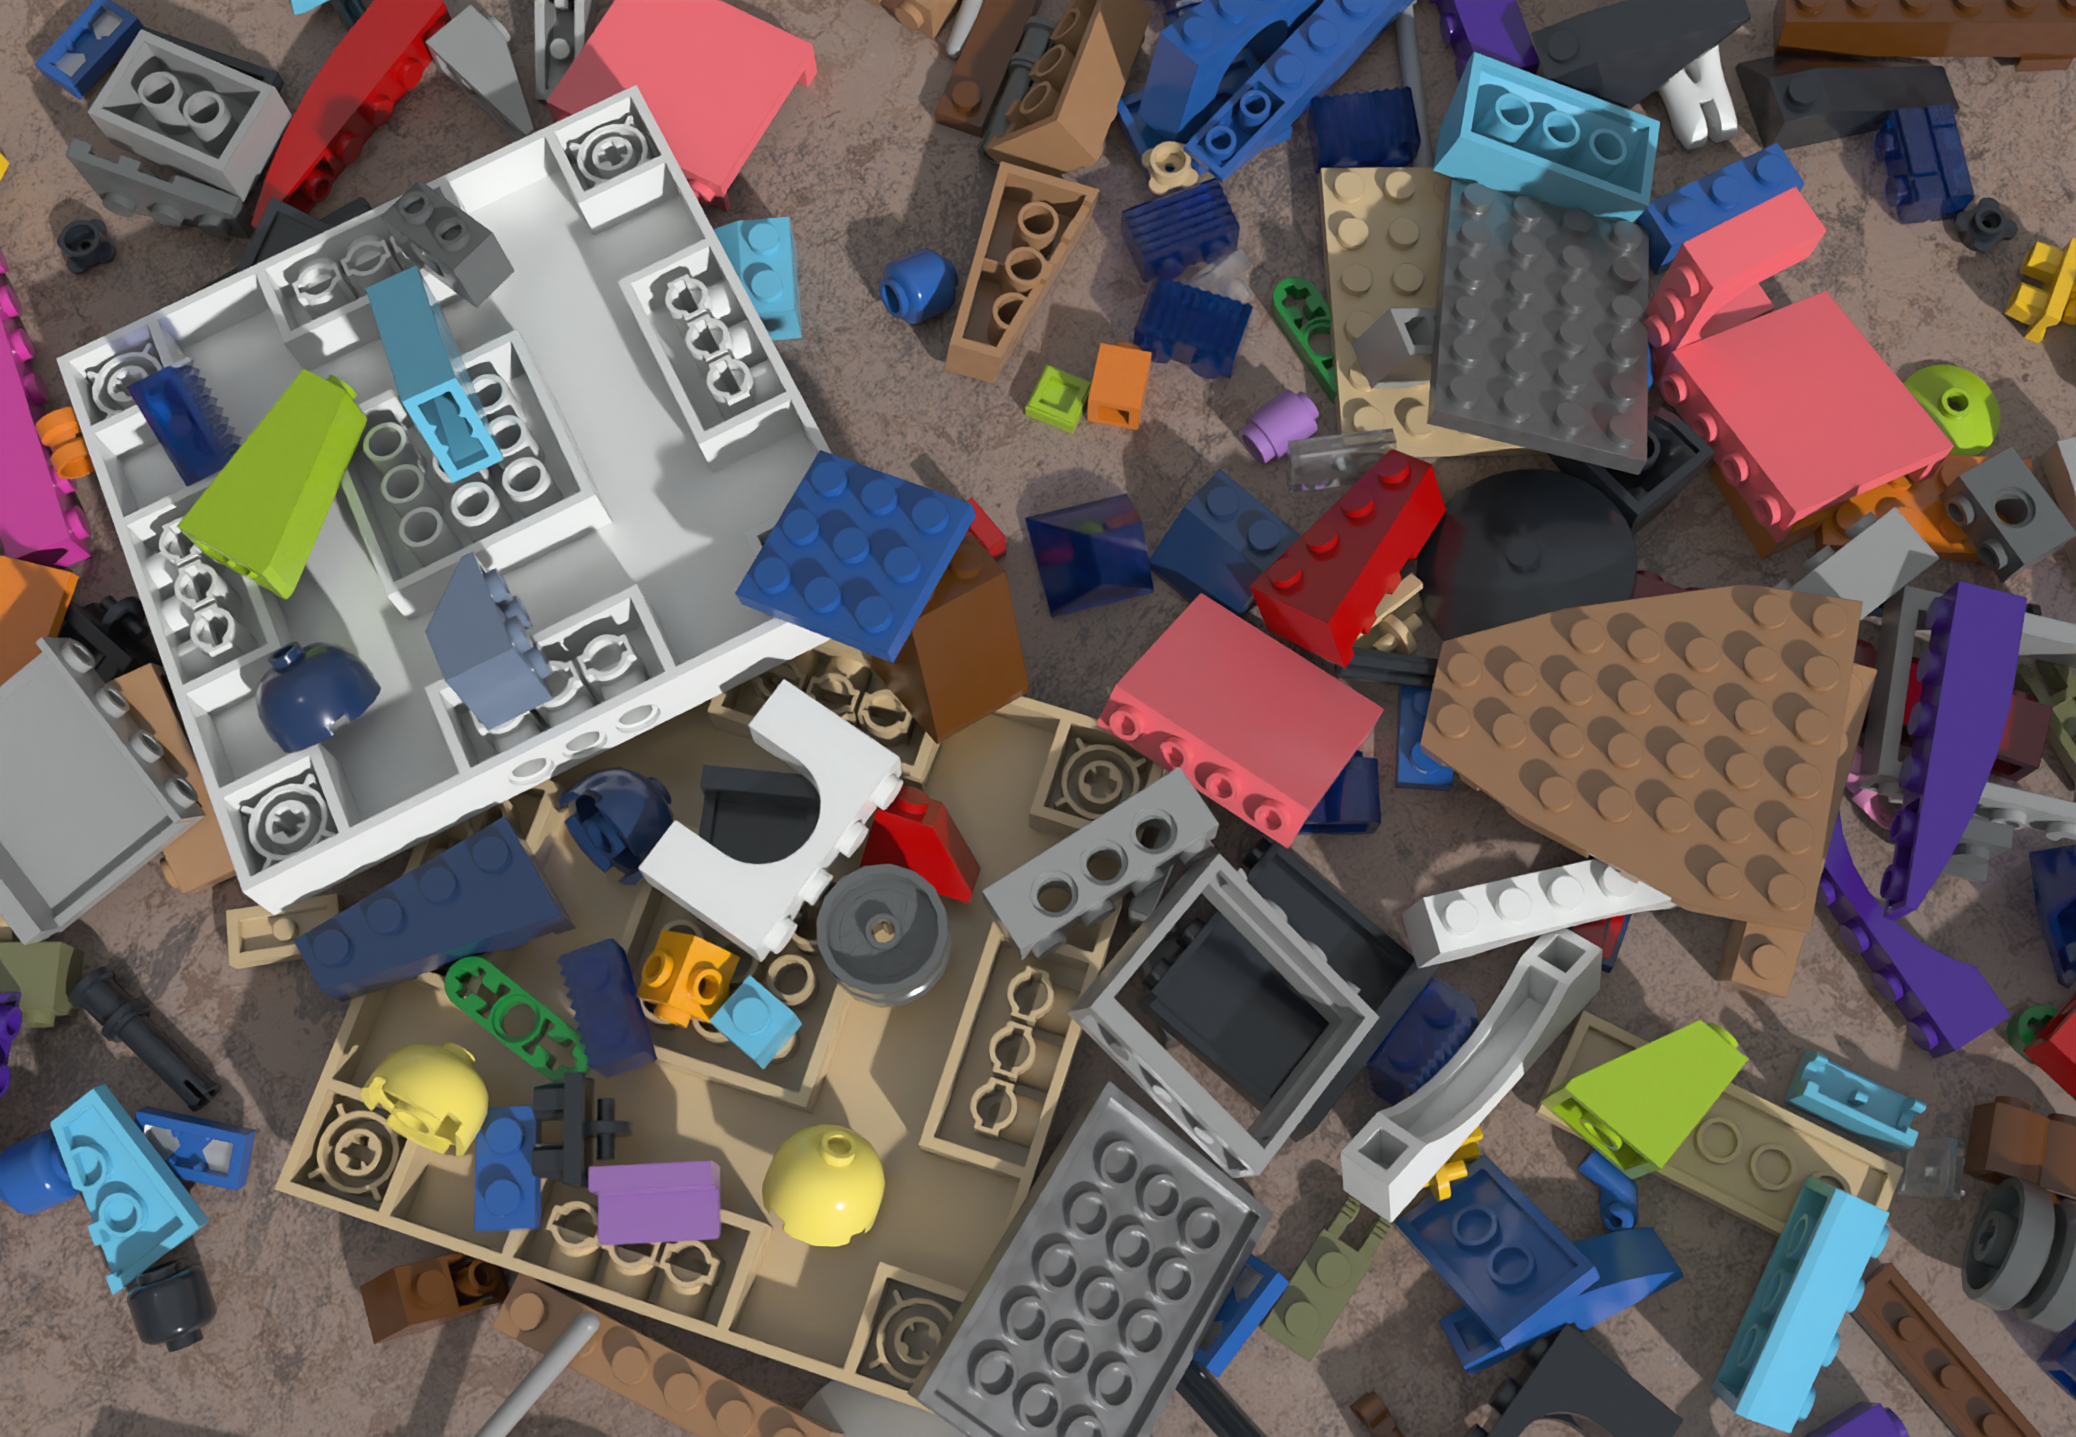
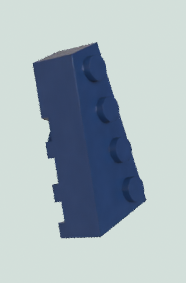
M504 816L294 939V942L320 990L345 1002L417 979V975L443 967L449 969L455 962L465 957L480 956L499 949L506 951L528 944V940L553 932L555 934L563 933L576 927L524 836Z

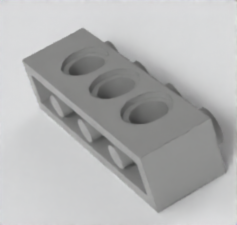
M1178 767L982 890L984 904L1021 961L1033 953L1037 959H1042L1056 951L1067 941L1063 935L1064 933L1082 922L1087 928H1090L1109 917L1116 910L1113 902L1127 893L1133 891L1135 896L1138 897L1155 888L1165 879L1162 871L1182 860L1184 865L1187 866L1205 856L1214 847L1211 840L1216 837L1219 823L1183 770ZM1154 826L1162 829L1169 841L1162 848L1148 849L1139 843L1136 835L1141 829ZM1098 857H1108L1118 864L1120 872L1113 879L1102 881L1094 878L1089 873L1087 867L1092 860ZM1055 887L1065 890L1071 898L1068 907L1059 912H1050L1042 908L1038 898L1046 889Z

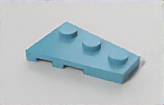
M105 1083L92 1088L50 1122L73 1188L82 1191L93 1223L87 1227L94 1246L101 1244L111 1273L106 1276L112 1296L125 1289L136 1280V1275L150 1269L210 1221Z

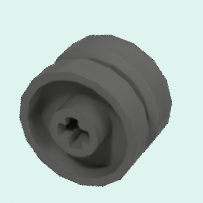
M893 864L864 866L842 877L825 896L816 921L818 948L836 983L855 1000L879 1008L904 1006L928 994L944 975L952 952L947 911L936 889L915 871ZM883 929L887 934H894L890 941L881 943L876 940L875 934Z
M2017 1177L2005 1179L1999 1184L1982 1206L1971 1229L1964 1251L1961 1279L1963 1291L1968 1298L1997 1311L2009 1310L2013 1306L2015 1314L2021 1321L2047 1332H2061L2072 1324L2076 1319V1202L2068 1198L2053 1202L2052 1196L2044 1188Z

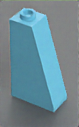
M417 265L367 287L366 292L401 402L451 482L459 481L504 460L443 311Z

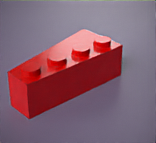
M1395 449L1389 450L1250 585L1268 631L1343 668L1347 667L1354 656L1352 645L1359 634H1368L1377 620L1375 610L1384 595H1393L1402 581L1400 575L1402 567L1408 559H1415L1446 512L1432 464Z

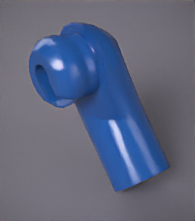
M1593 1148L1578 1165L1577 1170L1599 1188L1602 1225L1610 1233L1633 1229L1638 1222L1639 1215L1637 1185L1633 1179L1626 1176Z

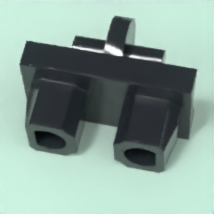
M109 595L103 598L100 604L91 603L79 607L70 600L64 617L67 623L58 638L76 640L91 655L98 649L104 656L94 669L105 683L149 663L159 666L163 665L161 658L141 641L148 635L149 628L142 623L146 614L139 598L130 596L117 601L113 596Z
M584 1072L564 1073L563 1082L549 1083L534 1087L535 1120H564L563 1142L534 1144L532 1150V1174L541 1179L563 1181V1184L575 1189L589 1188V1167L594 1166V1138H597V1160H615V1138L632 1136L633 1122L615 1120L614 1098L597 1099V1121H594L595 1080L593 1078H586Z

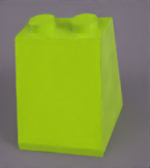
M1700 1019L1570 1079L1548 1092L1540 1103L1626 1176L1634 1179L1662 1169L1749 1059L1736 1049L1738 1042L1728 1031L1714 1023L1705 1024Z

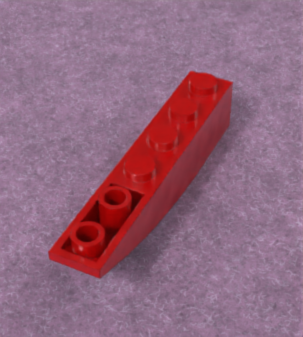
M374 0L335 47L307 89L284 132L267 172L252 218L251 225L255 231L271 197L308 214L317 202L323 201L328 196L332 184L346 166L358 159L367 140L378 127L387 123L392 115L393 108L406 92L413 89L420 82L423 71L433 60L426 41L452 20L444 1Z

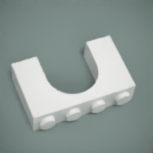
M783 679L748 726L756 744L803 775L817 790L821 801L820 815L816 828L808 841L798 851L785 859L768 864H749L730 858L675 820L638 868L649 884L761 963L770 950L778 954L787 945L797 928V924L793 922V919L806 902L815 905L821 899L833 879V875L828 872L842 854L846 857L854 854L868 833V827L864 825L877 806L885 810L896 798L903 785V780L899 778L902 771L900 758L785 679Z

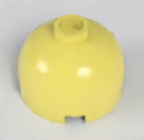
M444 1042L442 1047L430 1043L405 1045L397 1049L379 1064L360 1092L364 1104L371 1111L379 1102L385 1109L391 1112L385 1124L412 1142L440 1154H445L450 1144L456 1146V1156L464 1155L479 1132L487 1115L489 1099L482 1076L472 1066L475 1058L466 1049L452 1042Z
M818 1123L801 1128L779 1145L762 1184L763 1205L769 1215L773 1208L776 1215L784 1221L782 1230L792 1238L813 1246L838 1247L848 1244L852 1235L861 1233L863 1230L865 1234L872 1228L884 1196L885 1177L880 1157L867 1139L858 1132L838 1124Z

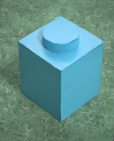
M750 975L710 1019V1023L762 1069L769 1064L802 1025L793 1011Z

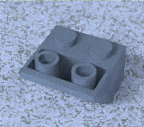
M471 552L461 557L425 633L444 680L489 731L552 700L553 697L545 677L553 674V671L537 641L532 643L526 631L533 627L520 598L517 595L512 597L503 576L497 568L487 571L476 555Z

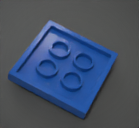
M820 450L735 594L742 605L894 663L976 514L971 503Z

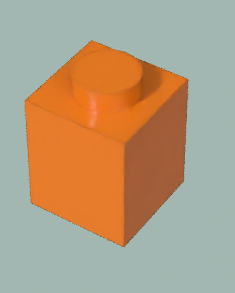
M1118 342L1113 345L1100 343L1088 397L1087 421L1138 431L1150 376L1152 352L1142 351L1140 347L1126 342Z

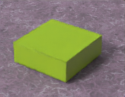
M1046 364L1025 407V415L1073 434L1088 403L1092 382Z

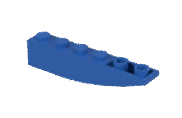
M1325 0L1188 141L1183 151L1223 183L1316 102L1414 0Z

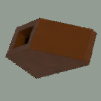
M460 1252L394 1267L360 1286L374 1344L423 1332L503 1304L509 1293L501 1266Z

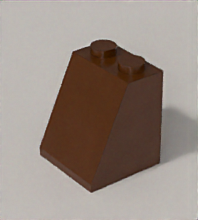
M971 533L961 541L894 663L871 655V668L936 744L941 743L1025 695L1029 690L1006 571Z

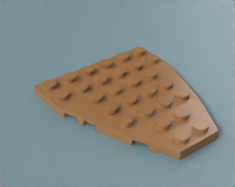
M1740 584L1565 608L1443 641L1420 743L1421 752L1439 765L1450 767L1459 774L1460 780L1477 792L1479 789L1506 807V813L1525 826L1586 858L1591 855L1621 871L1620 876L1636 884L1639 881L1671 897L1670 902L1687 911L1809 934L1812 928L1863 601Z

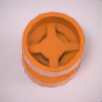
M73 406L52 411L36 423L35 429L43 445L50 447L53 452L50 461L59 478L75 479L96 472Z

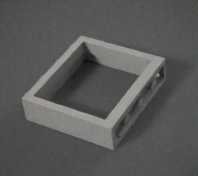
M1907 585L1902 587L1884 603L1875 669L1878 671L1871 693L1858 788L1889 796L1888 802L1903 803L1905 791L1898 784L1903 762L1898 761L1915 633L1921 632L1931 635V630H1927L1925 627L1927 611L1933 599L1943 595L1942 593ZM2025 613L2019 655L2076 668V624ZM1986 782L1973 815L1989 818L1990 822L2014 826V830L2028 827L2045 831L2046 838L2053 841H2058L2063 837L2076 840V782L2073 802Z
M1220 853L1194 862L1067 1012L1231 1178L1260 1175L1380 1018L1358 995L1360 989L1353 983L1343 980L1326 963L1327 957L1325 953L1311 941L1303 939L1287 923V916L1284 911L1274 902L1264 899L1247 882V876L1243 869H1234ZM1200 893L1330 1023L1247 1131L1114 999V996Z

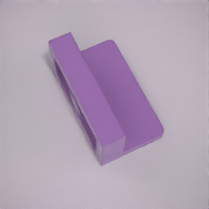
M712 1160L589 1167V1192L598 1195V1241L600 1244L622 1245L715 1240L720 1237V1165Z

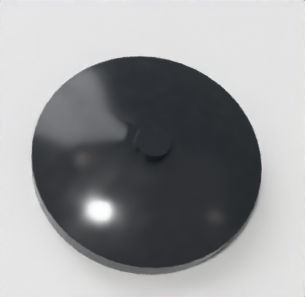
M1519 469L1498 473L1481 479L1460 491L1445 504L1446 512L1419 552L1417 559L1416 575L1423 583V588L1419 591L1422 605L1429 622L1443 641L1565 608L1631 600L1634 597L1637 584L1635 542L1630 527L1617 506L1591 484L1562 472L1543 469Z

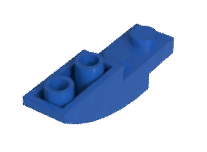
M1653 1227L1602 1234L1573 1242L1596 1266L1600 1279L1505 1352L1465 1306L1438 1321L1468 1376L1471 1378L1534 1344L1538 1338L1547 1337L1562 1329L1565 1324L1569 1325L1574 1322L1580 1333L1682 1279L1684 1277L1682 1270Z

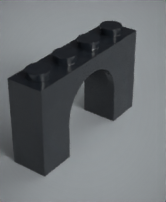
M1565 1324L1562 1329L1547 1337L1538 1338L1534 1344L1523 1350L1521 1358L1527 1364L1516 1380L1508 1376L1498 1386L1488 1401V1405L1494 1409L1483 1427L1475 1423L1463 1437H1519L1530 1423L1538 1420L1563 1423L1577 1430L1585 1437H1673L1684 1419L1572 1327Z

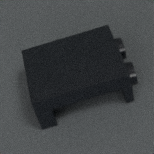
M703 765L700 788L705 797L699 837L716 849L740 862L768 864L792 855L811 837L819 819L821 801L815 787L803 775ZM808 902L805 903L793 919V922L797 925L807 924ZM697 917V921L706 924Z

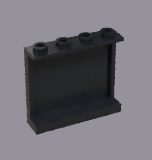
M1262 837L1242 861L1249 868V871L1246 873L1247 882L1264 899L1274 902L1284 911L1287 916V923L1303 939L1311 941L1325 953L1327 957L1326 963L1343 980L1356 985L1360 989L1358 995L1380 1017L1289 1135L1296 1143L1316 1130L1442 963L1418 968L1414 956L1408 953L1291 854L1283 845L1275 840L1270 843L1266 838ZM1216 909L1206 923L1197 916L1180 935L1176 943L1183 950L1172 964L1163 957L1145 977L1141 984L1149 991L1138 1003L1137 1007L1261 1112L1330 1023Z

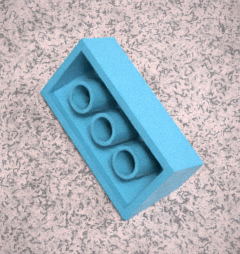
M1474 52L1469 58L1440 127L1433 171L1461 181L1482 184L1488 188L1506 193L1530 196L1540 202L1567 209L1578 208L1584 210L1589 215L1604 219L1633 223L1649 207L1660 121Z
M1807 1175L1711 1387L1734 1413L1787 1433H1791L1796 1420L1803 1422L1807 1418L1816 1396V1391L1812 1388L1817 1373L1821 1366L1828 1367L1838 1351L1840 1335L1836 1331L1845 1311L1853 1312L1862 1298L1865 1281L1860 1278L1870 1257L1877 1258L1886 1245L1889 1236V1226L1885 1225L1890 1213Z

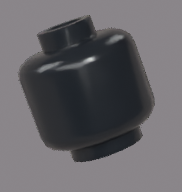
M179 1258L136 1275L138 1285L134 1286L128 1293L127 1303L139 1338L143 1343L147 1345L165 1343L168 1352H173L195 1344L204 1338L201 1328L215 1318L217 1306L202 1267L198 1265H185L184 1259Z

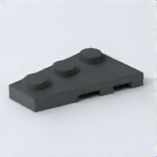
M74 137L72 138L66 157L101 198L103 206L109 211L124 217H132L134 213L152 217L155 221L172 228H180L181 224L200 228L206 234L220 239H227L229 235L250 239L254 229L251 225L253 217L239 197L179 175H172L168 182L164 181L155 173L143 168L140 161L121 155L118 163H114L95 156L92 152V144Z

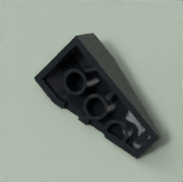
M1784 53L1741 62L1735 68L1764 149L1775 143H1778L1782 150L1798 148L1954 115L1960 109L1943 66Z
M1647 406V462L1639 475L1550 453L1547 454L1562 473L1577 477L1605 494L1620 510L1630 527L1632 535H1634L1658 516L1710 461L1716 451L1676 414L1662 407L1656 411Z

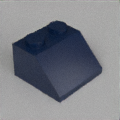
M1219 469L1184 506L1148 560L1146 567L1190 604L1202 593L1241 618L1256 602L1250 585L1301 535Z

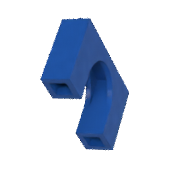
M1204 0L1160 32L1137 116L1164 140L1180 143L1208 122L1220 82L1228 67L1244 46L1250 48L1252 53L1265 63L1324 0Z

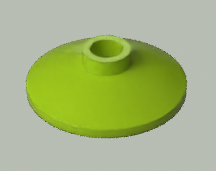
M1932 365L1916 371L1903 383L1954 445L1949 454L1978 456L1994 441L2000 426L1999 404L1990 387L1974 373L1953 365ZM1947 401L1956 404L1960 411L1951 409Z

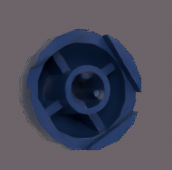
M294 641L281 647L269 657L267 662L272 668L263 676L259 683L256 701L259 718L274 742L278 743L284 752L292 753L305 750L334 735L329 725L339 720L343 715H346L350 722L357 719L376 700L381 691V686L374 678L367 664L355 652L334 643L316 642L302 647L298 641Z
M621 767L596 770L564 791L559 799L560 808L569 803L572 815L564 823L579 848L604 873L614 866L620 872L626 874L618 881L624 885H637L644 879V876L638 869L674 822L673 813L669 806L671 804V796L664 785L653 777L645 778L635 771Z

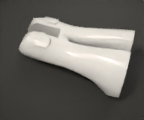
M1716 45L1700 59H1695L1670 78L1669 83L1658 90L1667 109L1676 139L1681 142L1686 150L1704 146L1707 142V132L1715 143L1733 139L1738 135L1737 118L1724 79L1719 46Z

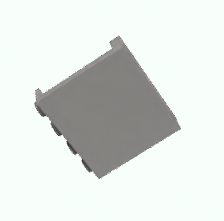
M41 637L35 643L42 653L0 686V915L23 945L55 938L206 816L196 802L198 795L193 786L182 776L174 774L162 758L164 751L157 739L149 732L137 726L127 712L129 711L127 700L117 689L105 684L93 668L95 660L91 653L81 643L71 638Z

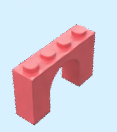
M1796 186L1682 243L1645 310L1648 318L1644 319L1643 323L1648 328V340L1653 345L1654 383H1657L1672 351L1773 311L1775 306L1759 282L1808 258L1827 231Z

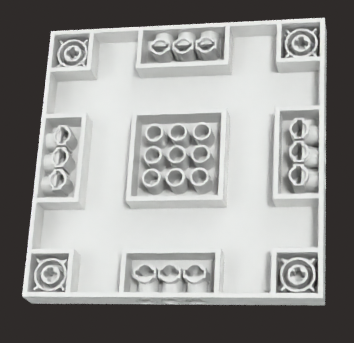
M637 85L426 184L492 231L515 270L477 308L404 254L380 217L403 196L401 195L56 358L242 892L273 915L830 640V638L742 605L735 594L820 450L831 454L832 452ZM417 265L443 311L504 460L454 483L447 476L401 402L366 292L367 287ZM304 368L323 379H326L328 375H334L348 384L357 394L354 402L368 421L296 588L286 601L203 554L182 533L177 525ZM471 552L476 555L487 571L497 568L503 576L512 597L517 595L520 598L533 627L526 631L532 643L536 641L539 643L553 671V674L545 677L553 697L552 700L489 731L444 680L425 633L461 557ZM294 641H298L302 647L316 642L334 643L355 652L367 664L374 678L381 686V691L376 700L353 722H350L346 715H343L339 720L329 725L334 735L305 750L292 753L284 752L278 743L274 742L269 736L258 715L256 694L261 679L272 668L267 662L269 657L281 647Z

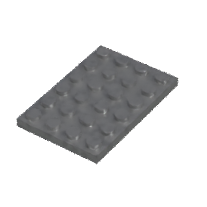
M1452 178L1445 192L1427 424L1639 475L1647 462L1648 328L1643 323L1644 319L1648 318L1645 310L1648 306L1649 233L1642 225L1629 221L1616 222L1589 215L1584 210L1578 208L1567 209L1540 202L1530 196H1518L1491 189L1482 184L1469 183Z
M1097 1080L909 1390L908 1395L967 1437H1149L1272 1217L1273 1212L1113 1083L1107 1080Z

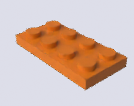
M1948 454L1933 477L1915 484L1909 475L1906 474L1826 508L1825 510L1829 516L1815 530L1816 552H1819L1829 544L1836 553L1851 541L1844 532L1870 511L1880 519L1896 507L1938 555V560L1982 563L1977 555L1975 545L1964 530L1949 519L1944 503L1939 498V495L1959 475L1991 457ZM2022 459L2033 473L2032 460ZM1996 511L1997 516L2003 522L2010 524L2008 518L2003 513Z

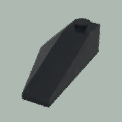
M1626 0L1581 13L1535 31L1531 35L1546 79L1630 110L1652 92L1656 93L1669 83L1670 78L1692 61L1700 59L1748 22L1751 16L1745 0Z

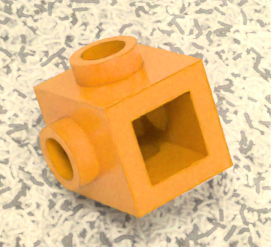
M662 930L653 953L647 958L643 966L642 981L636 997L656 1005L653 1016L671 1024L687 1028L690 1019L710 1023V1019L724 1005L728 998L729 984L740 957L695 935Z

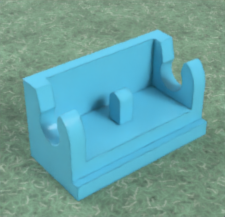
M1809 1050L1803 1052L1784 1099L1785 1103L1889 1153L1914 1146L1919 1132L1911 1129L1910 1125L1915 1115L1923 1113L1927 1107L1926 1103L1915 1097H1906L1828 1060V1056L1818 1051L1811 1052Z

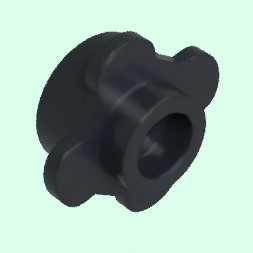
M1989 197L1982 198L1976 208L1969 212L1961 211L1954 219V225L1958 230L1962 244L1974 252L1988 254L2001 240H2012L2017 234L2018 228L2016 223L2006 219L2005 214L1999 209L1998 201ZM1982 223H1987L1990 228L1985 227Z
M101 220L73 221L65 226L58 236L57 245L67 255L68 261L66 266L73 274H84L90 266H96L101 262L110 263L116 257L117 250L113 244L108 242L105 235L107 226ZM91 244L87 250H83L87 245Z

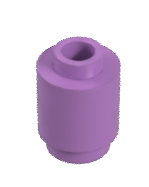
M1285 389L1246 419V426L1239 431V436L1246 449L1260 464L1264 465L1271 459L1278 461L1317 431L1315 419L1319 417V413L1312 400L1305 393L1300 391L1295 394L1291 390Z

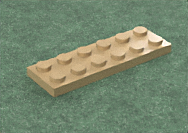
M1583 1010L1576 1018L1540 1101L1548 1092L1570 1079L1642 1047L1649 1042ZM1730 1082L1662 1169L1651 1172V1174L1780 1237L1807 1175L1887 1212L1904 1168ZM1539 1101L1533 1115L1581 1138Z

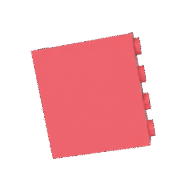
M615 0L546 102L554 123L637 85L699 204L705 207H709L712 204L728 212L731 208V203L727 190L795 84L798 82L808 87L818 71L813 44L721 0Z
M1827 291L1672 351L1656 384L1664 400L1673 406L1684 422L1716 451L1712 458L1721 469L1724 479L1735 487L1751 508L1756 521L1767 529L1777 543L1785 540L1796 521L1908 474L1915 484L1933 477L1954 446Z
M1200 593L1115 685L1097 725L1167 771L1172 772L1180 767L1195 789L1288 849L1306 819L1352 756L1355 757L1383 713L1384 708Z

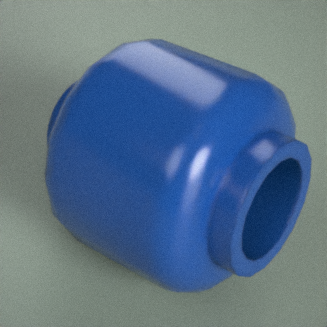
M924 248L888 263L883 272V280L879 283V292L885 308L893 317L900 318L909 324H917L946 312L952 307L956 297L955 287L958 285L959 279L957 271L949 259L942 258L937 252L929 248Z
M52 1129L38 1132L9 1145L0 1154V1199L19 1213L27 1215L38 1214L75 1198L80 1192L73 1188Z

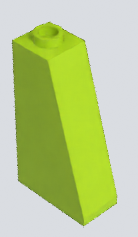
M303 368L177 527L203 554L287 601L296 588L368 421L354 402V399L357 397L356 392L334 375H328L326 379H323Z

